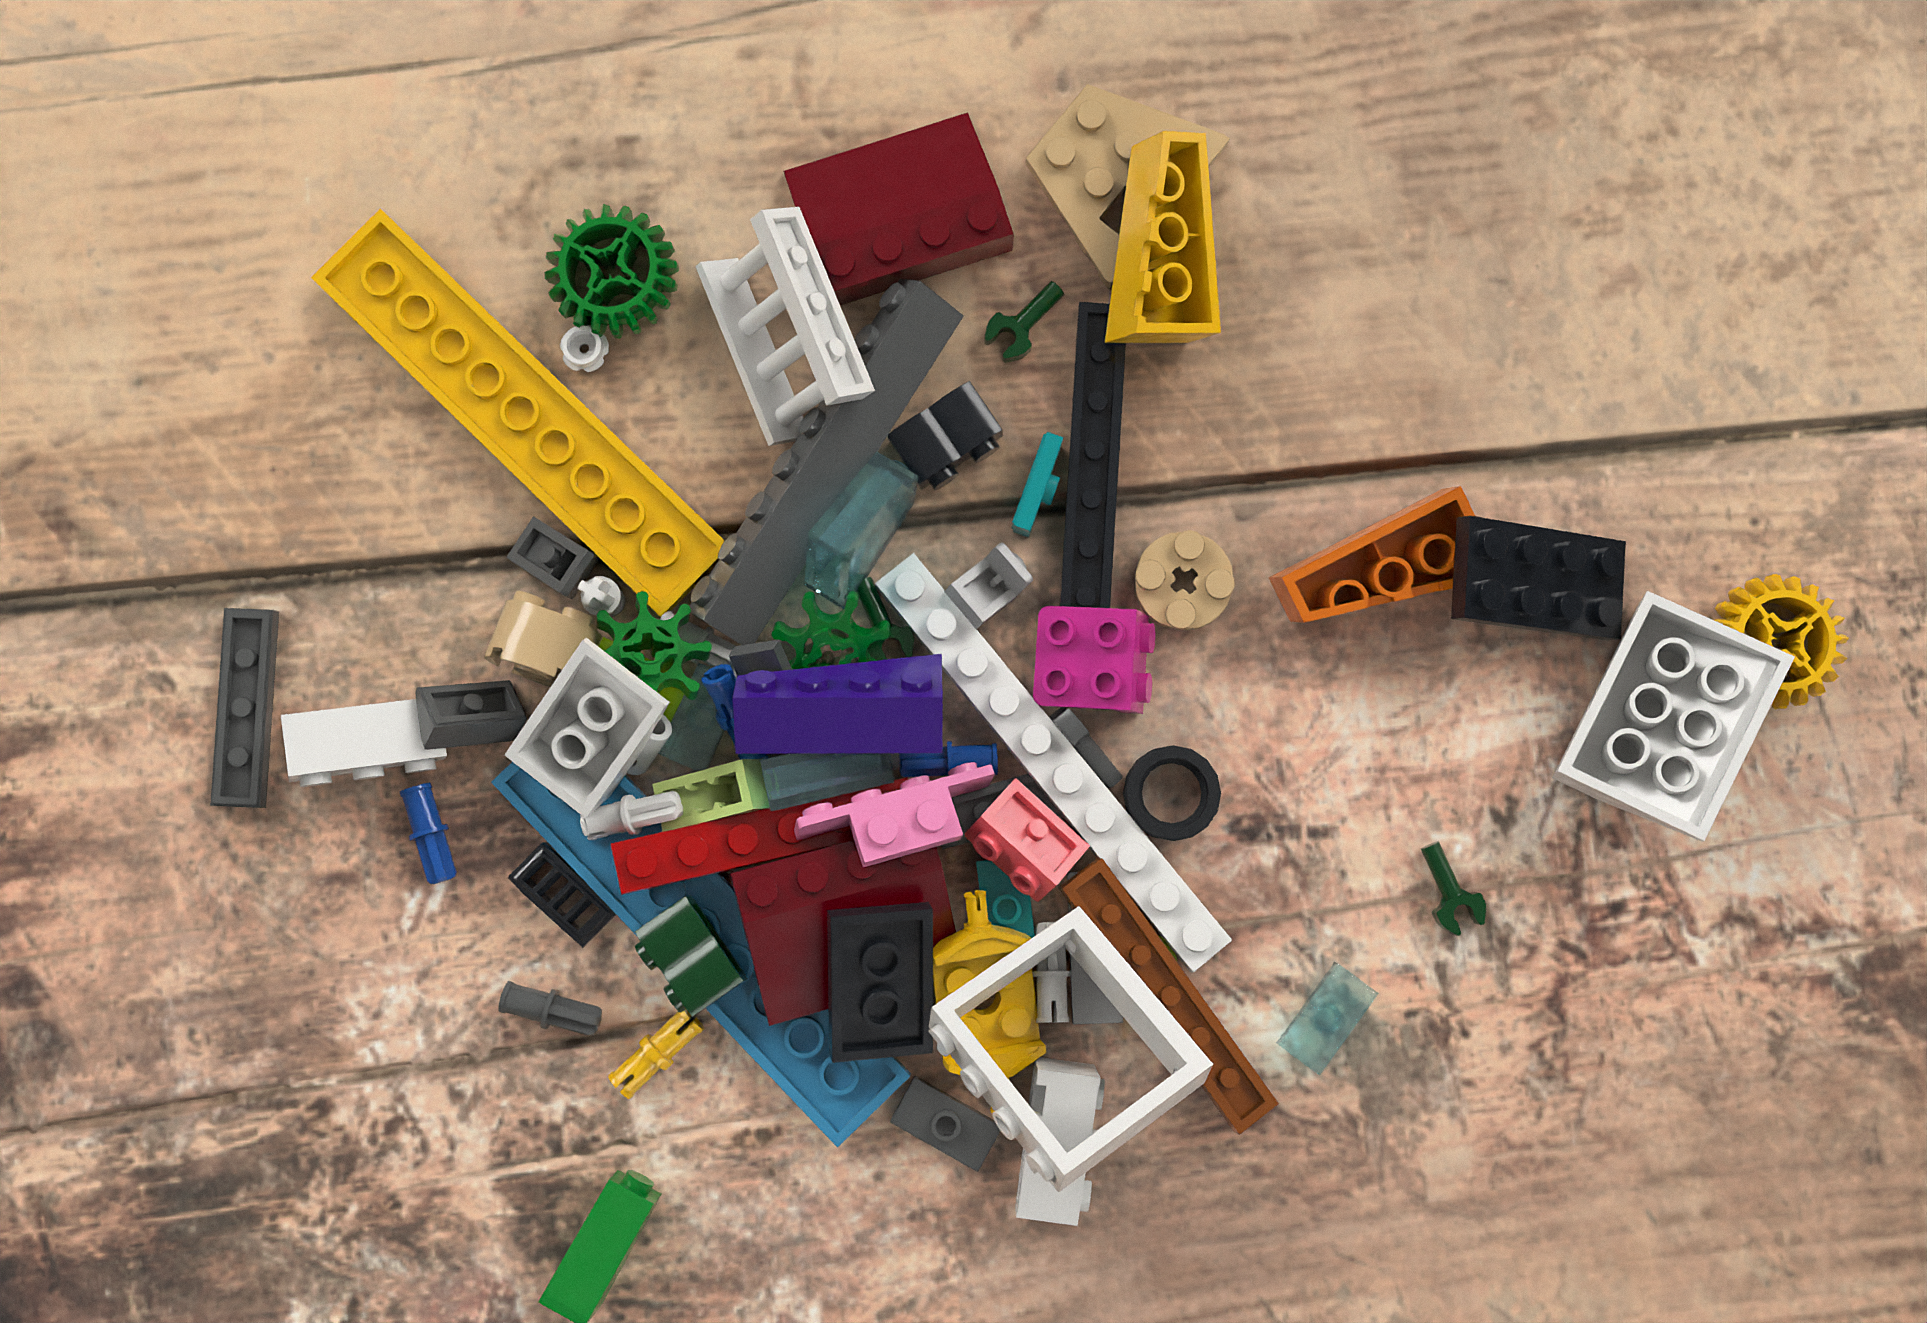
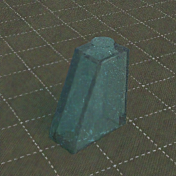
M876 452L808 532L804 586L844 609L848 593L850 591H858L862 580L868 577L914 505L918 476L912 473L902 462L891 460Z
M899 753L767 754L760 760L770 811L893 783L895 780L893 770L902 768Z

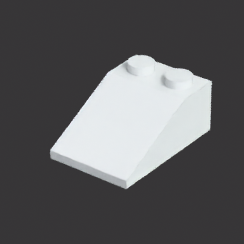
M585 638L581 641L511 744L505 756L579 814L587 818L611 796L636 761L670 702L592 641Z

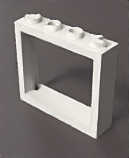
M1080 906L931 1008L930 1030L928 1032L938 1043L937 1050L945 1057L949 1054L962 1069L960 1076L967 1089L976 1098L981 1096L985 1098L995 1111L993 1112V1119L1000 1131L1009 1140L1014 1138L1018 1140L1028 1153L1026 1160L1033 1173L1039 1172L1046 1182L1050 1181L1058 1193L1203 1085L1213 1066L1209 1058ZM1063 946L1171 1073L1170 1077L1068 1153L960 1019L963 1015Z

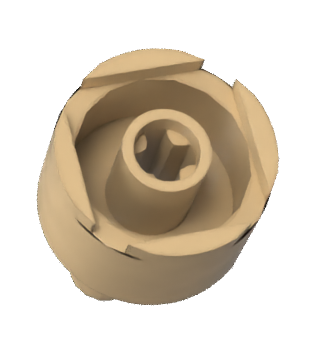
M516 591L513 600H506L484 658L498 667L502 659L515 663L511 673L551 687L581 641L588 638L598 646L602 635L597 631L598 628L591 623L592 616L569 607H564L561 614L543 607L545 603L543 599L527 592Z

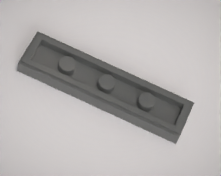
M224 608L210 806L266 808L279 611Z

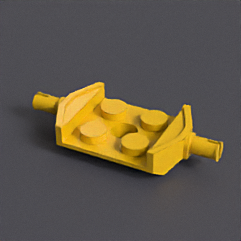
M976 890L974 891L975 895L971 891L964 894L968 923H963L964 929L940 940L933 948L935 1004L1031 939L1027 934L991 924L988 920L986 891ZM1032 968L995 994L993 1003L988 1008L982 1010L974 1008L960 1018L1009 1080L1010 1077H1013L1047 1053L1046 1045L1040 1040L1039 1024L1036 1023V1018L1038 1017ZM950 1054L946 1057L942 1055L943 1065L948 1072L960 1075L962 1069ZM990 1106V1112L993 1114L995 1111Z

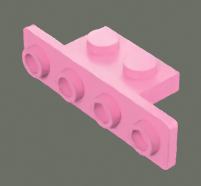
M975 762L965 763L950 769L947 777L930 781L929 776L915 777L901 783L900 790L881 794L880 789L864 791L851 798L852 803L833 808L832 803L817 804L805 809L802 812L803 816L796 819L794 832L797 840L850 826L863 867L961 840L963 832L951 797L988 787L995 773L992 765L978 768Z

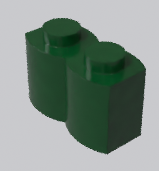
M691 895L684 896L635 931L640 940L635 945L638 955L650 970L658 967L669 983L663 988L671 1004L680 1013L687 1010L693 1017L748 979L731 951L719 937L715 928Z

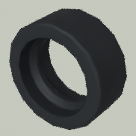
M1172 745L1153 749L1135 761L1126 775L1123 797L1127 813L1142 831L1151 837L1177 841L1192 838L1209 826L1218 812L1221 789L1218 775L1206 758L1192 749ZM1170 763L1182 765L1193 772L1199 781L1201 789L1200 803L1193 815L1184 821L1176 823L1163 822L1152 816L1145 807L1142 796L1144 781L1150 772L1160 765Z

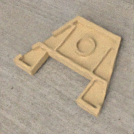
M1087 84L1026 157V165L1058 215L1061 214L1084 255L1087 254L1095 266L1103 284L1110 289L1113 285L1119 234L1102 222L1101 219L1126 190L1131 147L1162 131L1206 133L1209 168L1227 147L1230 138L1225 134Z

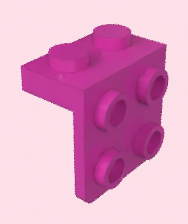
M1043 607L1038 614L1033 688L1034 701L1038 705L1049 707L1107 709L1122 713L1143 714L1144 703H1149L1152 696L1151 673H1146L1147 653H1153L1155 626L1153 623H1149V616L1137 609Z

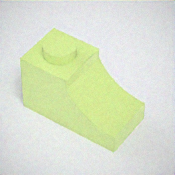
M741 759L652 784L654 795L670 791L677 792L680 795L683 806V815L681 817L661 823L663 832L777 806L767 759Z

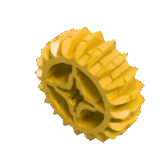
M1778 574L1766 576L1763 582L1759 578L1747 580L1745 582V589L1741 587L1731 589L1727 593L1730 602H1720L1714 608L1722 619H1715L1714 621L1743 634L1745 629L1748 636L1772 647L1771 640L1777 639L1772 637V634L1785 632L1779 637L1781 644L1776 646L1780 647L1781 651L1795 656L1787 672L1791 679L1782 682L1771 706L1774 709H1786L1789 703H1792L1794 706L1805 705L1808 702V695L1816 697L1826 692L1823 682H1834L1839 677L1831 664H1842L1848 659L1842 653L1836 651V645L1846 643L1849 637L1843 634L1836 635L1834 627L1840 625L1845 618L1840 615L1830 617L1827 612L1835 600L1825 598L1816 601L1819 586L1811 584L1801 588V578L1793 576L1786 578L1783 582ZM1766 602L1781 605L1796 616L1793 619L1782 621L1774 612L1767 613L1761 604ZM1806 635L1808 638V652L1804 649Z

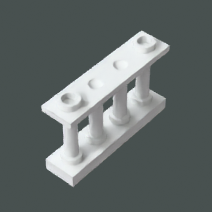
M800 207L765 209L752 217L750 221L759 244L740 260L734 258L704 261L695 266L768 446L796 441L800 435L799 426L803 420L802 415L823 400L826 406L864 399L875 391ZM768 263L778 289L757 305L747 280ZM787 308L797 335L775 350L766 324ZM803 355H806L816 381L794 396L784 369Z

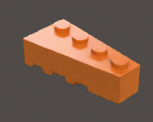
M1461 486L1444 488L1270 576L1269 580L1290 622L1301 623L1389 602H1397L1436 591L1453 589L1457 517L1475 516Z

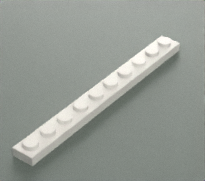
M914 553L875 583L877 590L904 623L910 627L913 634L931 655L942 654V669L1025 771L1032 777L1075 832L1090 845L1089 849L1097 858H1103L1142 914L1187 969L1194 973L1231 942L1232 939L1048 715L1034 701L1033 697L983 636L944 592L945 590Z

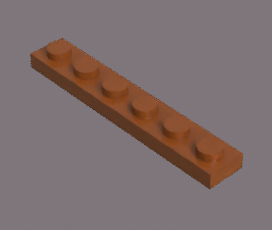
M1096 858L1058 887L1073 909L1080 906L1213 1063L1208 1077L1201 1087L1235 1133L1242 1134L1279 1104L1103 858Z

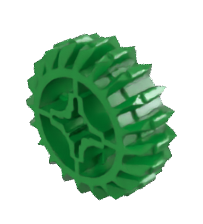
M603 204L601 217L595 218L590 209L584 208L582 213L586 221L585 223L578 226L574 220L567 219L566 226L571 234L568 237L562 234H554L553 240L561 248V251L546 252V259L555 266L544 272L548 283L555 285L548 294L554 302H562L558 311L564 318L574 316L573 324L575 327L580 328L581 326L591 324V332L602 337L609 325L614 338L620 339L623 335V325L628 324L634 334H640L641 326L638 322L639 319L645 316L649 323H657L658 318L652 310L655 305L661 309H669L671 304L662 292L671 293L677 291L678 285L676 281L668 277L679 271L677 261L669 259L675 252V249L670 241H662L665 232L660 225L649 228L650 219L645 213H640L633 219L631 209L623 205L617 216L614 217L611 207ZM615 238L614 242L604 249L591 247L602 240ZM640 245L647 250L650 261L646 282L640 280L632 270L637 259L635 252ZM579 261L585 264L587 269L591 271V277L586 285L589 291L584 299L578 295L575 284V274ZM615 264H617L626 279L619 274L615 278H612L609 274V279H607L598 265L605 269L608 266H612L614 269ZM620 294L633 296L632 299L623 304L608 306L615 296Z

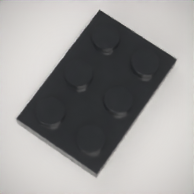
M921 902L827 910L829 1056L832 1063L933 1053V1037L928 1032L930 1030L929 1022L933 1006V908L930 903Z

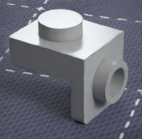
M1001 542L982 561L951 583L944 592L974 628L977 629L1016 599L1033 581V577L1027 571L1023 560Z

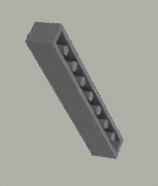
M899 279L898 282L888 287L880 299L879 306L881 309L871 324L863 327L854 339L875 391L864 399L826 406L823 400L818 407L811 409L805 415L799 426L800 435L791 449L784 451L776 460L772 469L773 477L764 491L757 493L749 502L745 511L746 519L737 533L730 535L722 544L718 553L719 561L709 576L703 577L693 589L691 594L692 603L690 604L691 613L737 643L746 645L756 642L964 317L963 314L921 281Z

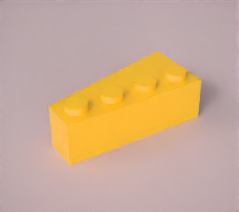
M1162 131L1131 147L1105 343H1189L1221 333L1206 133Z

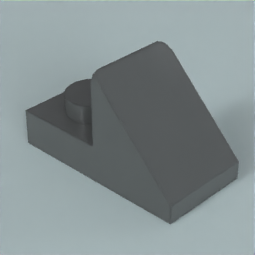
M534 516L506 557L570 599H574L579 591L577 589L579 583L582 580L586 581L599 561L596 555Z

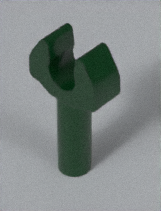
M1050 281L1016 316H1005L1000 312L995 313L987 325L985 344L990 345L1001 333L1009 332L1014 335L1016 341L1003 353V362L1007 363L1024 358L1031 351L1032 343L1028 339L1029 330L1065 295L1063 290L1055 282Z
M867 577L854 583L853 585L859 594V599L871 626L874 627L883 620L890 623L889 637L885 640L874 641L868 646L867 650L870 656L875 660H887L882 650L883 644L888 639H896L900 642L905 656L912 657L914 649L912 631L909 626L899 627L891 623L872 577Z
M1437 841L1421 848L1442 894L1439 906L1432 911L1436 923L1450 934L1459 936L1461 930L1454 918V911L1459 905H1465L1473 922L1478 925H1484L1486 903L1483 895L1477 892L1469 893L1460 888L1440 842Z

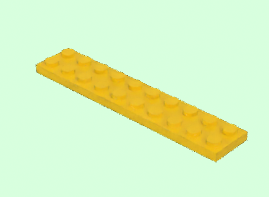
M381 208L311 277L636 594L641 591L648 594V605L660 617L667 611H672L697 583L715 567L719 561V550L725 540Z

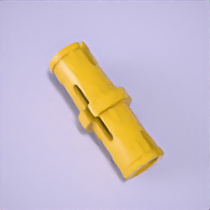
M687 1010L681 1013L677 1012L653 1036L645 1035L639 1041L641 1047L608 1075L613 1086L617 1088L629 1075H634L619 1091L624 1097L631 1099L634 1093L658 1070L666 1071L674 1063L672 1057L698 1033L705 1030L697 1017L680 1031L679 1029L691 1018V1015Z

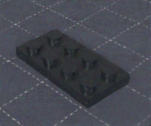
M1476 516L1457 517L1451 619L1601 640H1620L1626 541Z

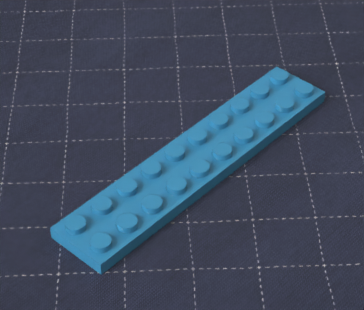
M514 762L509 764L491 782L635 935L637 929L684 896L691 895L748 978L708 1006L706 1010L837 1148L911 1076V1073L896 1057L832 1063L829 1056L828 1009L769 1026L733 887L720 873L621 895L610 844L663 832L661 823L644 826L641 832L636 835L624 832L597 838L596 840H588V836L583 834L581 828L580 814ZM625 775L611 796L600 806L621 801L624 795H633L636 799L647 796Z

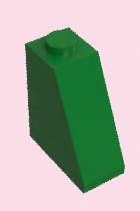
M619 1170L615 1172L606 1183L538 1303L574 1323H588L607 1297L662 1195L652 1189L654 1186L653 1181L633 1170H627L626 1174Z

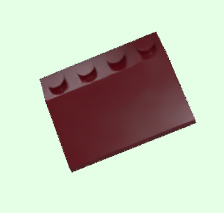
M968 112L783 171L794 206L800 207L840 306L885 292L888 287L898 282L899 279L919 281L1013 251L1014 233L998 185Z
M852 840L730 873L734 895L769 1026L828 1009L827 910L929 902L933 908V948L940 940L956 933L937 847L863 867L855 841Z

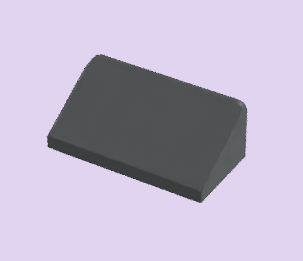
M510 680L417 687L415 691L421 740L424 748L427 750L514 741L527 720Z

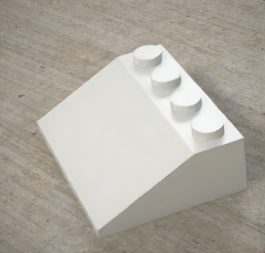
M1647 591L1639 602L1552 778L1599 801L1702 842L1705 841L1795 656Z

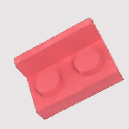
M1017 778L1004 789L987 810L965 832V837L973 844L974 849L981 857L992 861L1010 877L1011 883L1018 891L1029 895L1037 902L1059 884L1090 847L1088 843Z

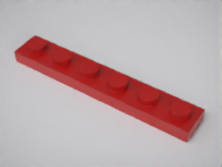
M908 777L611 843L610 846L621 895L799 855L852 841L854 837L850 826L797 840L794 832L796 819L803 816L802 812L805 809L817 804L832 803L833 808L852 803L851 798L864 791L880 789L881 794L900 790V784L907 781Z

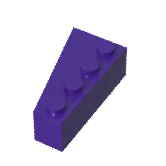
M942 654L774 672L759 670L745 675H737L733 694L735 754L943 753Z

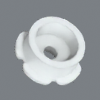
M591 325L581 326L580 328L573 327L565 333L561 340L560 348L564 353L563 361L574 371H579L580 369H584L586 372L595 371L603 365V357L609 352L608 340L605 335L600 337L597 334H593L591 332ZM582 345L589 346L587 353L580 351Z

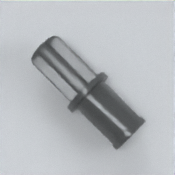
M511 981L506 983L498 1006V1011L501 1013H509L541 1022L540 1026L543 1029H548L551 1025L588 1036L595 1035L602 1018V1009L600 1007L559 996V990L552 989L548 993L517 985Z

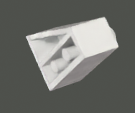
M416 699L281 715L289 782L300 781V787L332 783L331 776L353 773V780L385 776L384 768L403 765L405 766V773L435 770V761L444 760L447 756L446 748L430 750L424 748L420 734Z
M1042 1057L1034 1061L1029 1106L1067 1153L1097 1131L1093 1129L1095 1110H1101L1105 1080L1100 1079L1094 1064ZM1023 1148L1015 1204L1016 1218L1077 1226L1080 1211L1088 1212L1092 1182L1085 1180L1086 1173L1058 1193L1049 1180L1046 1182L1039 1172L1033 1173L1026 1160L1028 1153Z

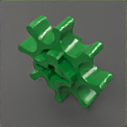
M641 591L636 595L635 607L638 616L632 622L619 623L613 620L606 610H600L597 613L596 627L608 633L613 639V644L608 649L603 650L657 693L664 688L674 687L681 690L689 700H695L698 697L699 683L688 678L683 673L682 666L687 661L693 659L708 660L711 655L712 644L709 641L691 644L683 641L679 636V628L687 624L690 619L691 608L689 605L682 604L676 615L671 619L658 620L652 617L648 611V594ZM641 650H650L654 660L645 661Z
M808 591L803 596L801 606L809 615L810 622L802 628H792L782 621H777L774 624L771 636L774 640L786 641L794 647L796 656L789 661L792 669L849 664L856 657L858 659L855 663L877 661L868 653V646L874 641L885 640L889 637L890 623L883 620L870 628L857 625L852 618V613L857 608L859 594L855 591L848 593L846 606L836 614H827L821 611L817 606L815 594L812 591ZM811 638L812 643L805 645L807 640ZM829 645L833 651L841 650L840 656L834 657L831 651L823 652L824 646Z

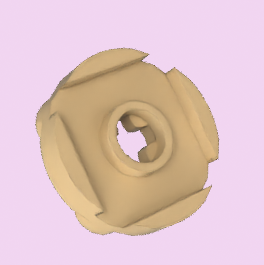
M1192 530L1169 533L1151 543L1139 558L1134 575L1135 597L1142 611L1154 623L1176 630H1196L1211 623L1228 605L1235 586L1232 566L1223 549L1210 538ZM1178 568L1184 573L1189 570L1192 571L1196 576L1192 582L1195 591L1188 594L1186 590L1182 589L1176 593L1171 587V584L1175 581V576L1172 572Z

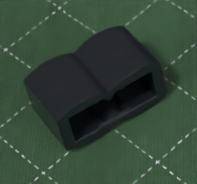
M968 381L939 399L929 408L898 426L887 437L920 489L922 490L931 485L934 490H937L959 475L955 468L970 458L975 463H978L1000 448L997 440L1003 436V430L972 383Z

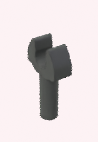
M1060 707L1049 716L1107 788L1113 787L1122 779V774L1091 738L1087 728L1069 708Z

